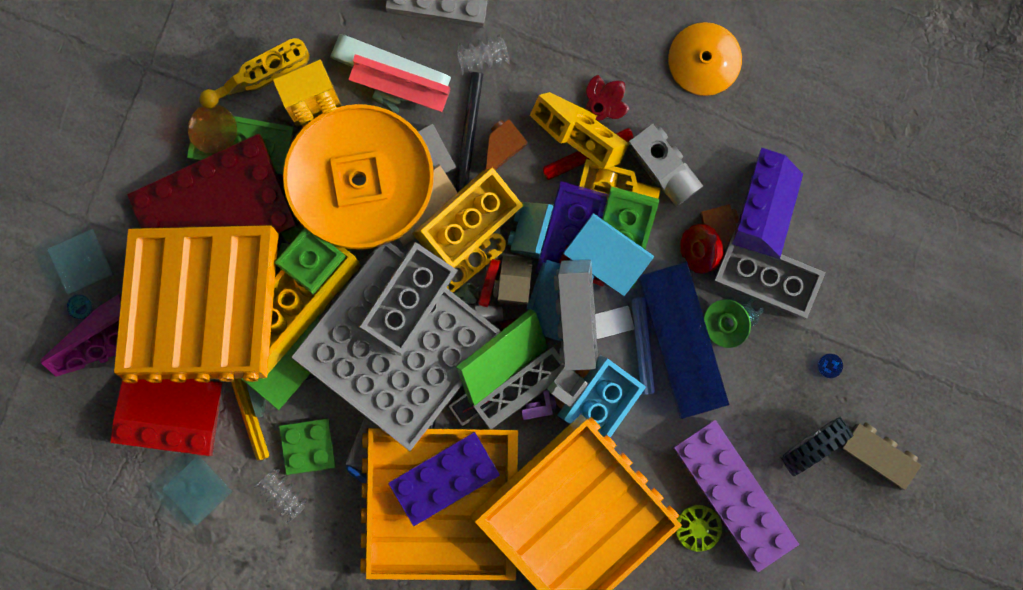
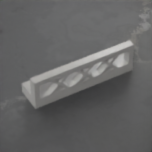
M552 347L476 404L474 408L491 430L546 390L563 366H565V363H560V355ZM552 354L560 364V367L553 372L543 371V360ZM540 363V368H539V370H537V369H532L533 367H535L537 364ZM528 371L539 373L537 384L533 387L522 385L523 375ZM541 373L549 374L541 380ZM518 378H520V383H519V385H518V384H512L514 381H516ZM508 386L519 387L518 396L514 401L502 400L503 390ZM521 388L528 389L521 395ZM500 392V398L493 399ZM487 401L499 402L498 411L491 418H488L480 408ZM501 403H508L507 406L501 409Z

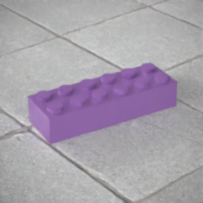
M716 420L711 421L672 447L756 572H760L799 545Z

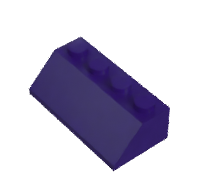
M761 148L753 168L732 242L733 245L780 259L803 173L786 155Z

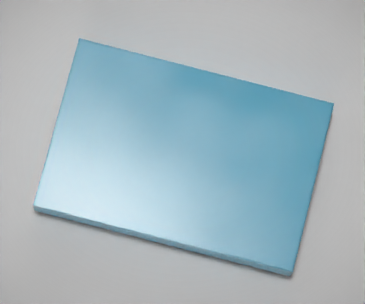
M594 213L564 251V254L572 260H591L592 274L623 296L630 290L654 257Z

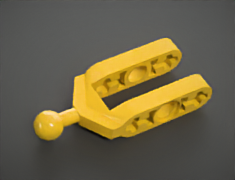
M297 38L289 39L245 62L237 74L232 76L224 86L216 90H204L199 97L200 104L205 108H214L219 99L228 94L239 93L244 90H259L273 83V79L304 67L310 57L305 44ZM295 50H298V51H299V53H300L299 56H295V54H294V51H295ZM284 55H287L286 57H287L288 60H290V61L286 62V61L284 60V57H283V56H284ZM273 61H280L277 68H270V64ZM264 67L267 73L263 74L260 68ZM253 72L256 76L255 79H251L250 74Z

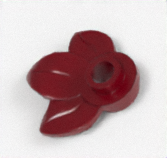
M599 75L594 76L590 80L586 88V94L589 99L586 110L597 115L595 120L602 121L607 117L619 119L626 115L630 108L621 101L625 94V83L623 81H612L605 85ZM596 104H600L603 107V110L599 113L594 111L593 107Z

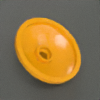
M696 23L686 27L675 37L669 50L668 64L672 77L681 88L695 95L711 96L723 92L736 80L742 65V53L736 38L724 27L714 23ZM709 53L711 59L708 61L703 60L702 54Z

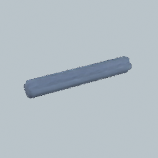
M637 297L632 299V311L640 382L646 386L642 395L653 394L655 390L646 304L644 297Z

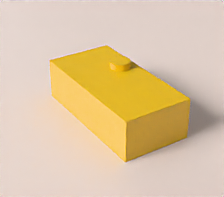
M492 167L478 174L413 231L412 234L425 249L452 267H455L521 209L523 204Z

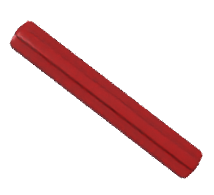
M630 128L616 133V135L628 143L634 138ZM577 151L544 166L543 173L547 180H550L585 164L586 159H590Z

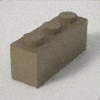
M865 422L863 425L860 423L856 424L851 431L853 437L845 442L840 449L901 490H906L922 466L917 462L919 458L907 450L904 453L896 448L898 444L886 436L884 439L880 438L875 434L877 430Z

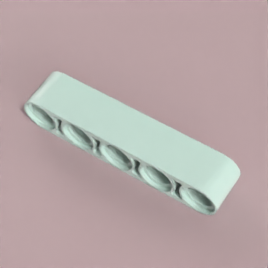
M339 34L330 56L338 62L353 67V59L355 54L446 86H448L451 79L450 76L343 34Z

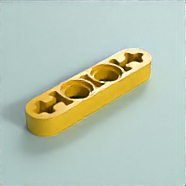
M492 233L454 267L461 270L462 279L459 282L451 280L449 285L452 288L449 290L452 293L488 265L490 260L495 259L505 250L506 241L501 234ZM490 238L492 240L497 239L499 241L496 245L498 247L497 250L495 248L490 249L485 254L479 248L481 246L482 249H486L491 244ZM473 252L478 253L481 257V263L477 267L469 263V256Z

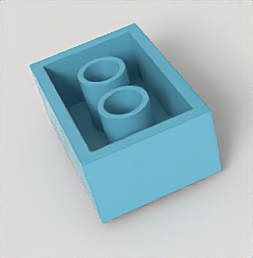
M600 355L597 359L596 368L591 369L584 377L589 383L571 408L565 404L557 416L568 424H571L581 414L586 419L592 417L601 427L598 432L603 437L605 435L611 437L646 386L608 358Z

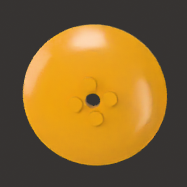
M361 104L337 107V110L327 114L323 113L311 120L292 142L285 159L283 172L286 198L300 224L316 237L334 246L347 249L379 247L398 239L408 232L426 210L432 194L434 179L431 155L418 131L408 121L392 111L377 106ZM358 174L366 178V182L360 186L352 182L353 177Z

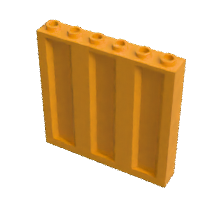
M272 226L128 229L114 373L127 383H136L138 379L159 383L162 379H170L173 382H185L186 379H194L198 382H209L210 379L233 382L234 378H243L245 381L256 382L258 378H267L278 232Z
M582 414L470 515L475 523L537 590H613L682 526L677 520L679 514L670 505L666 508L662 504L663 496L655 488L650 490L645 485L648 482L647 478L639 470L634 472L629 467L632 462L623 452L619 455L614 450L617 446L608 435L603 437L598 432L601 428L592 417L586 419Z
M367 428V433L362 434V448H367V458H362V473H366V483H362L361 497L366 498V508H361V523H366L365 533H361V548H365V558L360 559V573H365V579L516 580V566L475 523L470 515L518 472V430L427 429L411 451H408L381 428ZM475 432L500 476L413 526L388 482Z

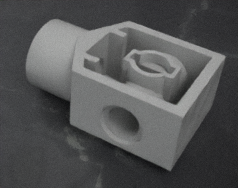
M651 124L629 141L628 149L655 185L661 188L675 207H677L699 191L703 185L686 163L683 164L681 161L683 155L676 146L671 148L667 143L666 139L668 136L660 126L656 128L654 124ZM659 149L663 157L654 158L651 150Z

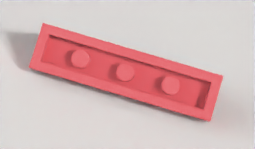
M355 54L349 81L443 113L451 90L449 86Z

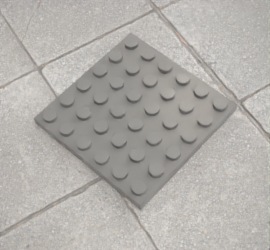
M387 243L376 249L291 358L408 451H411L461 387L462 382L456 367L501 331L447 288L401 356L359 330L357 327L405 256L391 243Z

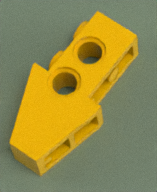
M551 92L538 96L529 115L559 143L567 142L603 169L619 165L629 146L628 142L595 120L597 115Z

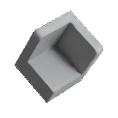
M563 366L547 389L571 408L589 383L573 370L565 371V366Z

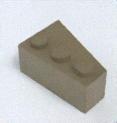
M503 255L500 280H495L493 295L494 298H498V304L528 306L532 258Z

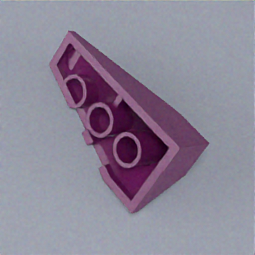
M118 294L96 308L40 360L41 364L57 377L83 369L88 363L98 360L100 363L108 361V357L115 356L121 296Z

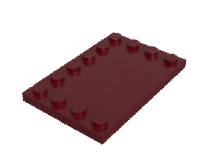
M260 134L254 135L127 194L141 229L272 226L278 234H281L298 226Z

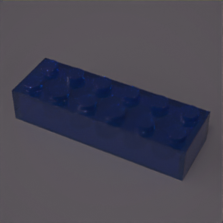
M684 262L640 275L638 278L679 418L684 419L730 405L688 263Z

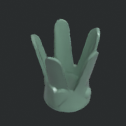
M375 90L372 97L394 113H399V108L395 104L406 101Z
M469 282L453 293L467 305H470L480 299L478 291L480 286L475 287V285Z

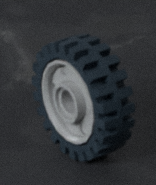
M838 417L792 447L780 459L791 475L796 476L845 444V442L853 437V433L845 421Z

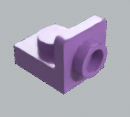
M548 390L543 391L546 406H541L540 402L526 404V409L521 410L523 420L553 415L552 410L557 409L554 395H549Z

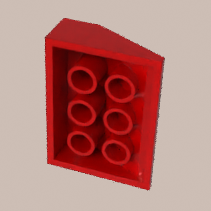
M138 379L136 383L122 381L110 443L213 456L223 383L214 381L198 382L194 379H186L185 382H173L170 379H162L159 383L148 382L146 379Z

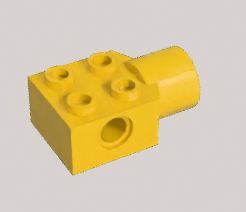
M586 159L579 185L580 187L609 194L612 186L657 199L661 189L637 182L634 171L615 166L603 169Z

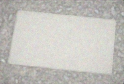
M629 306L595 314L597 339L634 330Z

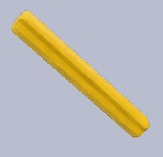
M234 378V381L231 383L256 460L266 459L269 457V452L258 418L253 409L247 385L241 378Z

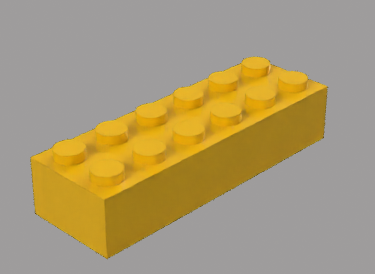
M321 59L273 79L283 105L297 127L302 125L304 128L317 116L323 113L327 114L337 110V107H341V103Z
M334 246L346 257L314 294H311L284 271L281 270L276 275L267 375L361 266L357 258L347 249Z

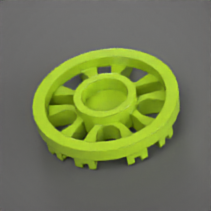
M694 505L686 508L677 519L679 523L682 519L689 522V527H680L676 531L677 538L684 547L692 551L702 552L711 549L717 544L722 534V523L714 510L707 506ZM694 509H703L701 518L695 516ZM690 512L694 520L690 521L686 513ZM710 512L711 516L708 518V520H703L706 514ZM716 519L718 527L711 528L708 524L711 520ZM709 529L717 531V536L708 534ZM689 530L690 534L681 537L680 532ZM690 536H693L695 540L692 546L685 542ZM709 536L713 542L706 545L704 537ZM697 538H701V548H697Z

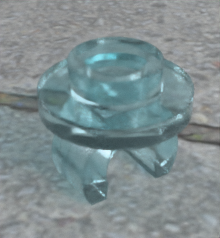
M753 299L742 305L750 317L751 326H755L759 322V316L764 311L762 307L758 311L751 308V304L754 302Z

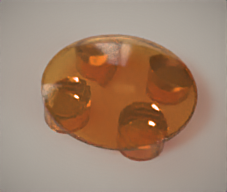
M216 105L210 109L204 106L198 107L188 123L190 142L199 150L210 154L218 153L230 147L237 135V123L233 114L221 105Z

